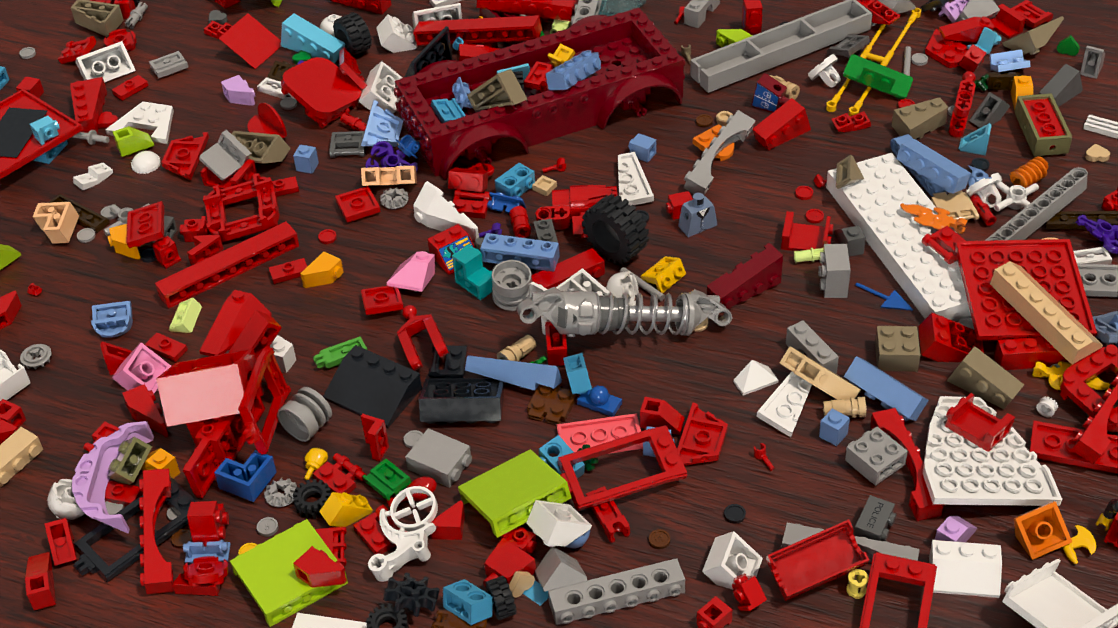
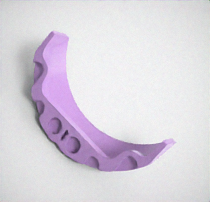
M146 421L126 423L119 426V430L108 437L98 439L93 444L94 448L80 459L72 479V492L79 508L89 517L125 533H129L130 529L121 514L109 515L106 509L105 492L110 480L107 476L111 471L108 468L113 459H117L120 453L118 448L124 440L127 441L132 437H136L145 443L153 441L154 435Z

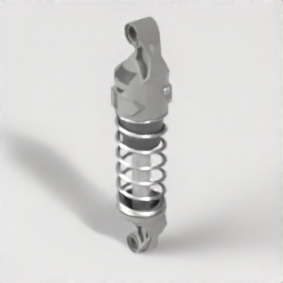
M552 287L543 293L532 292V297L520 302L517 306V313L522 322L530 324L543 315L560 334H567L568 337H575V334L582 336L593 335L597 332L603 335L607 331H613L618 335L624 328L631 335L635 334L638 328H640L643 334L648 335L654 328L659 335H663L669 329L673 335L689 336L706 318L712 319L720 326H726L732 320L731 312L720 303L719 295H706L696 289L689 293H681L676 300L675 306L672 305V296L669 293L665 296L664 306H658V298L655 293L651 295L650 306H643V296L640 292L636 296V306H629L626 292L623 293L622 298H616L611 292L608 293V296L598 295L597 292L575 291L573 288H569L567 291H560ZM526 309H531L530 314L523 315ZM724 312V315L718 318V315ZM629 321H637L633 331L628 327ZM641 321L652 322L648 331L643 329ZM656 322H666L663 331L658 330ZM670 322H675L676 332L673 331Z

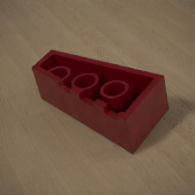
M766 244L764 246L765 250L760 253L757 251L753 253L749 261L736 265L732 273L728 274L726 272L707 285V295H719L720 303L727 309H730L773 286H777L781 283L783 255L772 244Z

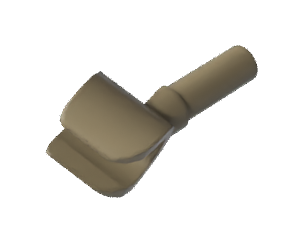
M688 44L687 48H684L682 45L681 55L686 56L689 64L691 63V45Z

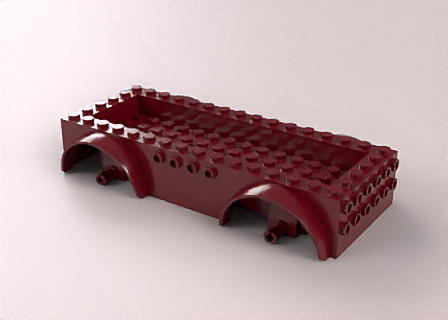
M634 8L612 16H588L575 22L566 30L497 49L473 58H467L463 61L442 60L434 62L421 69L416 75L396 80L393 91L397 98L395 105L400 119L403 120L408 133L419 142V150L435 177L441 175L443 179H447L451 166L460 155H466L469 160L476 158L481 164H491L492 160L488 156V154L492 153L491 147H493V143H496L498 139L504 137H512L519 140L526 153H529L528 147L596 125L604 129L610 115L619 106L624 111L633 109L638 117L644 116L647 113V109L643 105L646 104V95L650 94L651 87H667L675 91V99L679 104H682L685 60L671 46L668 39H665L654 23L648 19L646 13H643L640 8ZM560 44L575 51L574 56L587 50H591V53L598 52L601 60L600 70L578 81L566 90H547L536 94V89L524 87V94L527 100L515 105L497 106L481 110L463 107L462 111L466 116L445 123L440 122L431 107L432 100H452V98H455L452 87L458 77H461L462 82L469 85L470 92H472L497 75L498 70L529 64L531 71L536 61L550 64L551 61L548 58V54H554Z

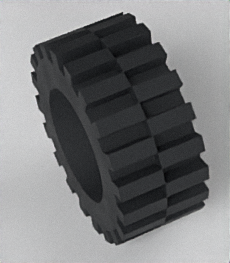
M614 194L605 196L589 208L582 217L584 219L582 226L585 227L583 229L584 234L588 235L586 238L588 243L591 242L593 244L592 248L594 250L597 249L601 257L605 256L606 261L610 262L612 260L613 264L620 263L621 265L628 262L647 246L649 230L645 229L646 221L641 220L642 214L635 211L636 207L634 205L630 206L627 199L622 201L621 196L617 195L615 197Z

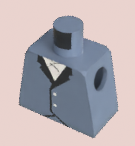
M695 193L693 200L682 205L678 227L687 237L717 226L715 207L702 193Z

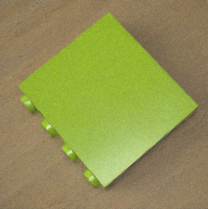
M531 449L458 486L463 504L470 503L490 522L493 534L497 538L526 523L535 500L564 503L571 499L567 481Z
M307 519L230 560L234 575L239 576L264 613L265 620L270 627L348 584L347 581L341 585L312 588L296 576L293 563L311 546L319 551L323 550L334 562L338 561Z

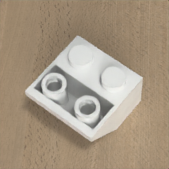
M387 15L376 27L381 46L393 53L413 50L418 47L413 28L408 24H403L396 17Z

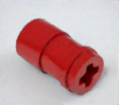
M516 206L509 212L513 233L516 237L527 238L531 234L527 210L523 206Z

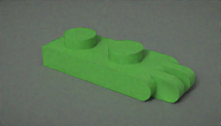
M360 336L321 350L319 354L313 357L317 368H331L341 364L343 358L355 345L366 350L367 347Z

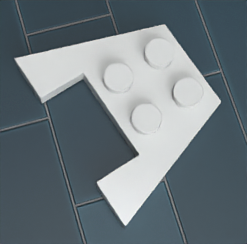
M141 102L105 130L107 135L113 136V131L128 126L153 130L154 133L151 135L152 141L167 144L174 110L169 105Z

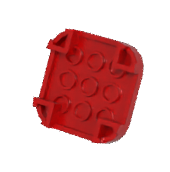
M321 57L311 58L286 70L281 80V92L284 95L288 93L292 95L309 111L308 117L311 119L317 117L325 119V122L331 121L333 115L350 106L355 108L362 93L361 88L348 75L345 76L337 65Z

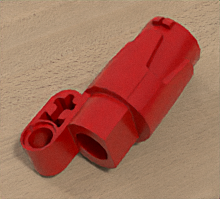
M577 185L570 186V189L552 190V206L538 208L535 213L536 221L552 219L554 230L566 229L570 226L572 216H579V212H586L607 195L614 194L616 197L617 186Z

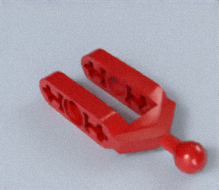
M971 71L963 74V81L959 85L948 133L953 137L963 136L976 87L974 83L976 76Z
M413 305L404 307L402 314L408 321L397 333L412 369L416 371L422 368L423 365L411 336L427 329L440 358L449 354V351L431 314L417 316V309Z

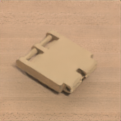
M961 190L954 194L949 193L948 195L946 192L934 193L931 198V202L935 207L948 210L950 215L947 216H952L953 219H979V214L967 192H962Z

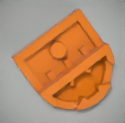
M718 124L694 137L693 144L703 152L706 148L709 149L713 138L719 136L718 133L722 126ZM734 143L722 149L715 158H720V161L729 159L734 152Z

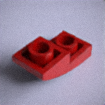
M212 21L204 28V34L218 39L232 25L228 23L221 25Z
M864 111L851 117L848 113L831 119L838 132H852L871 126V121Z

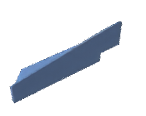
M467 356L465 371L531 390H536L539 384L555 388L562 381L557 366L477 356Z

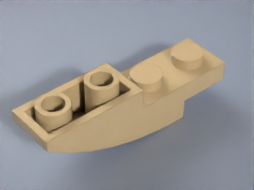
M791 346L780 361L781 365L837 400H850L851 397L856 398L861 390Z

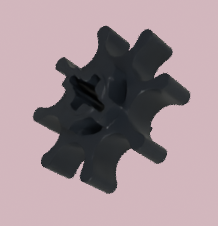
M405 573L403 581H397L392 577L389 578L383 600L396 601L395 612H399L402 608H408L409 611L414 612L413 615L415 617H418L421 607L427 608L432 612L435 611L440 589L438 587L428 588V577H424L421 581H416L415 578H410L409 573Z

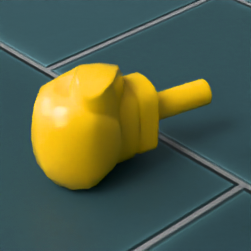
M312 448L306 454L304 461L307 462L305 466L308 471L304 477L305 480H309L313 471H316L328 460V454L325 450Z

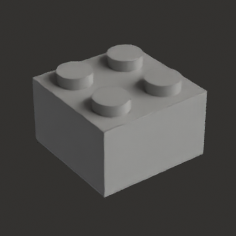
M824 244L823 252H820V263H822V266L818 267V276L822 277L820 279V290H824V298H847L851 271L847 244Z

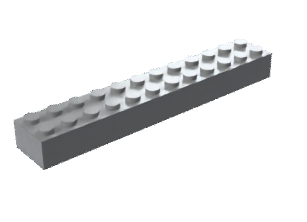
M845 0L691 59L690 76L709 93L842 41L850 34L857 35L870 30L872 13L857 0Z

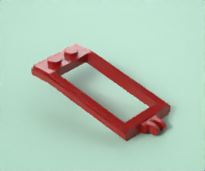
M270 346L264 347L257 358L238 408L245 423L246 429L243 435L247 438V444L251 445L254 443L258 453H261V455L267 454L279 420L277 412L284 405L286 398L291 392V388L289 385L287 386L275 359V352ZM264 375L267 387L274 398L261 433L251 413V408Z
M666 425L558 457L557 460L562 473L560 476L568 483L576 511L687 477L686 468ZM649 441L662 473L584 497L573 470V464Z
M874 553L859 628H869L879 577L924 586L917 628H927L937 566L926 562Z

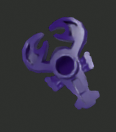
M379 141L374 144L371 156L377 151L379 153L376 154V157L386 155L381 160V168L416 166L417 173L418 163L410 164L405 161V153L397 150V154H394L392 145L386 141ZM368 158L365 167H379V164L374 160V165H371V158Z
M1085 215L1078 217L1076 223L1079 226L1084 225L1092 235L1104 243L1103 247L1107 251L1118 254V225L1112 226L1101 219H1098L1097 222L1087 219Z

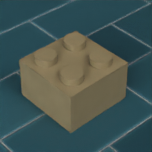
M877 326L875 351L878 369L882 371L918 372L920 347L917 326Z

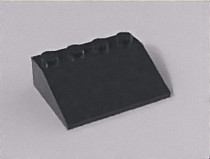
M446 26L410 63L404 77L416 75L421 69L434 62L452 60L449 27Z
M355 345L343 358L323 397L325 400L359 416L363 413L385 421L386 428H389L422 390L420 373Z
M426 378L419 397L420 422L435 424L446 421L448 424H454L458 421H466V423H476L478 421L496 423L501 421L504 382L493 378Z

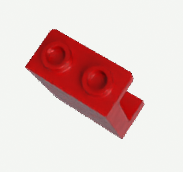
M970 393L967 397H962L955 407H951L946 414L948 419L945 427L989 452L1010 433L1015 417L1007 413L1001 420L974 405L975 395Z

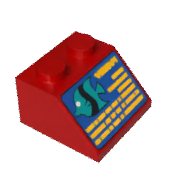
M459 224L427 239L429 254H435V261L448 275L454 273L452 255L468 244L474 247L469 234Z

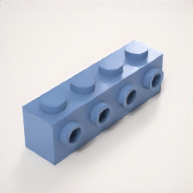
M591 50L583 51L545 73L548 89L566 90L578 81L600 70L601 60L598 52L591 53Z
M915 139L902 143L896 158L904 166L912 168L917 174L925 176L932 183L938 184L945 191L953 194L966 188L971 175L969 171Z
M486 233L480 248L482 262L499 264L507 260H517L525 263L531 269L553 272L560 257L559 243Z
M857 356L844 375L851 384L865 390L864 394L873 400L875 398L881 400L880 405L886 409L896 408L898 414L902 415L905 421L909 419L916 421L929 401Z

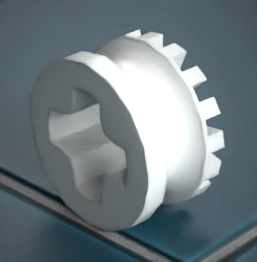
M1042 397L1037 404V411L1042 416L1052 417L1058 409L1057 402L1052 400L1053 398Z

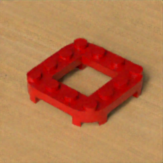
M259 173L253 174V180L223 189H220L218 184L212 187L213 191L207 196H203L206 207L207 228L211 235H219L222 243L278 225L280 213L276 190L270 177H261ZM258 197L259 214L227 223L225 205Z
M1107 345L1067 368L1060 380L1061 397L1064 400L1070 398L1084 412L1093 417L1095 415L1092 412L1098 402L1103 403L1104 399L1086 383L1104 371L1108 373L1112 370L1118 375V348L1115 345ZM1118 406L1116 408L1112 407L1107 423V431L1117 432V434Z

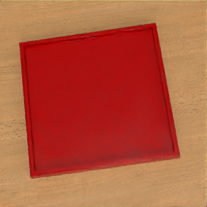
M25 89L0 101V120L9 107L47 110L44 117L49 116L52 120H56L60 126V129L57 130L59 135L45 141V144L41 145L32 134L17 158L0 156V179L84 130L83 126Z

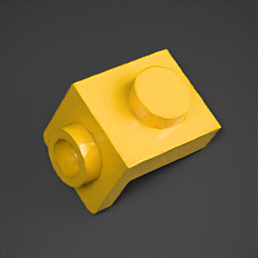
M560 44L554 54H548V58L551 61L550 64L554 67L563 64L575 55V51Z

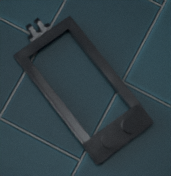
M171 478V497L167 498L165 503L178 517L155 533L156 546L189 524L187 514L190 503L197 502L173 478ZM139 498L116 514H121L125 521L141 511ZM102 523L74 543L76 551L81 556L74 563L73 567L81 575L97 572L105 582H108L139 560L140 554L144 553V547L141 548L139 544L108 566L90 547L115 529Z

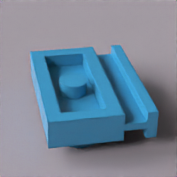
M452 98V100L438 99L431 101V107L441 123L466 116L459 104L456 103L455 98Z

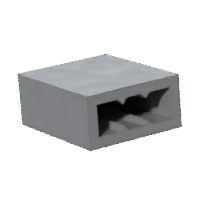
M429 428L405 456L408 470L423 477H432L437 483L449 488L454 481L459 479L461 472L472 461L469 445Z

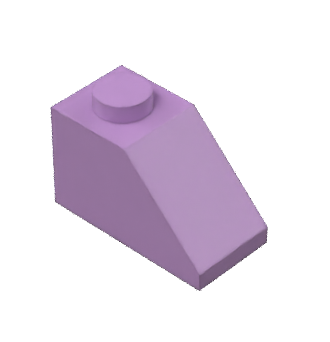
M949 516L937 529L935 540L966 543L975 533L977 527L959 516Z

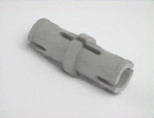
M139 2L137 7L130 12L129 18L125 21L127 28L130 26V29H133L136 23L142 19V15L148 9L147 4Z

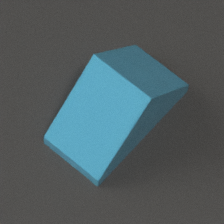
M989 123L961 138L959 150L986 155L992 125Z

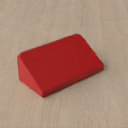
M179 574L172 586L175 594L218 596L221 584L213 585L208 583L192 587L188 585L184 574Z

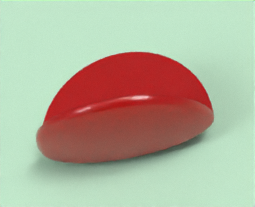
M265 102L260 103L257 109L258 114L253 116L248 122V131L280 135L282 139L286 138L287 131L278 112L271 105Z

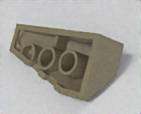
M1061 16L1002 42V44L1011 50H1022L1023 55L1030 53V55L1040 51V47L1045 46L1064 20V17Z
M233 131L232 133L251 152L249 159L254 160L255 163L281 162L290 150V147L280 135Z

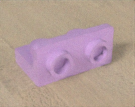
M953 0L951 3H945V6L939 12V16L941 17L946 14L952 23L957 22L956 19L968 0Z

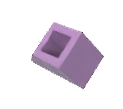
M239 75L221 82L223 93L230 103L255 105L254 97L256 96L254 90L249 88L247 81L243 80Z

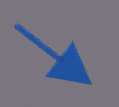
M860 283L855 284L859 288L886 299L880 308L913 311L910 305L895 290L890 296H887Z

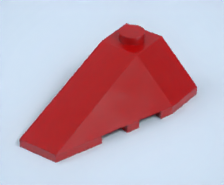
M234 290L225 300L199 351L200 354L215 356L226 353L232 348L256 310L271 315V312L252 293Z

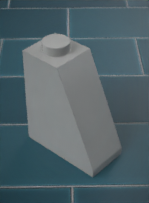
M968 0L956 21L972 17H987L991 19L996 16L1000 9L993 0Z

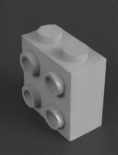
M875 427L871 431H866L858 440L848 444L845 461L876 486L906 465L908 451L879 427Z

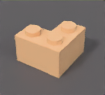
M71 202L38 203L33 218L53 244L69 243L79 214Z

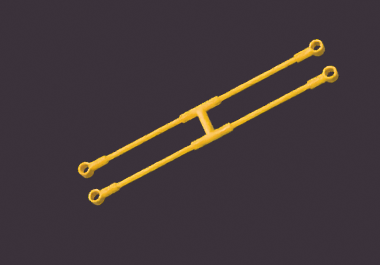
M915 8L911 11L908 23L885 57L870 54L872 46L886 26L885 24L880 26L860 57L881 63L880 65L886 67L911 24L914 23L916 18L921 16V9ZM847 78L838 93L834 95L831 101L827 102V111H836L840 96L849 84L850 79ZM868 86L855 105L849 108L848 115L850 117L859 113L863 101L872 87Z

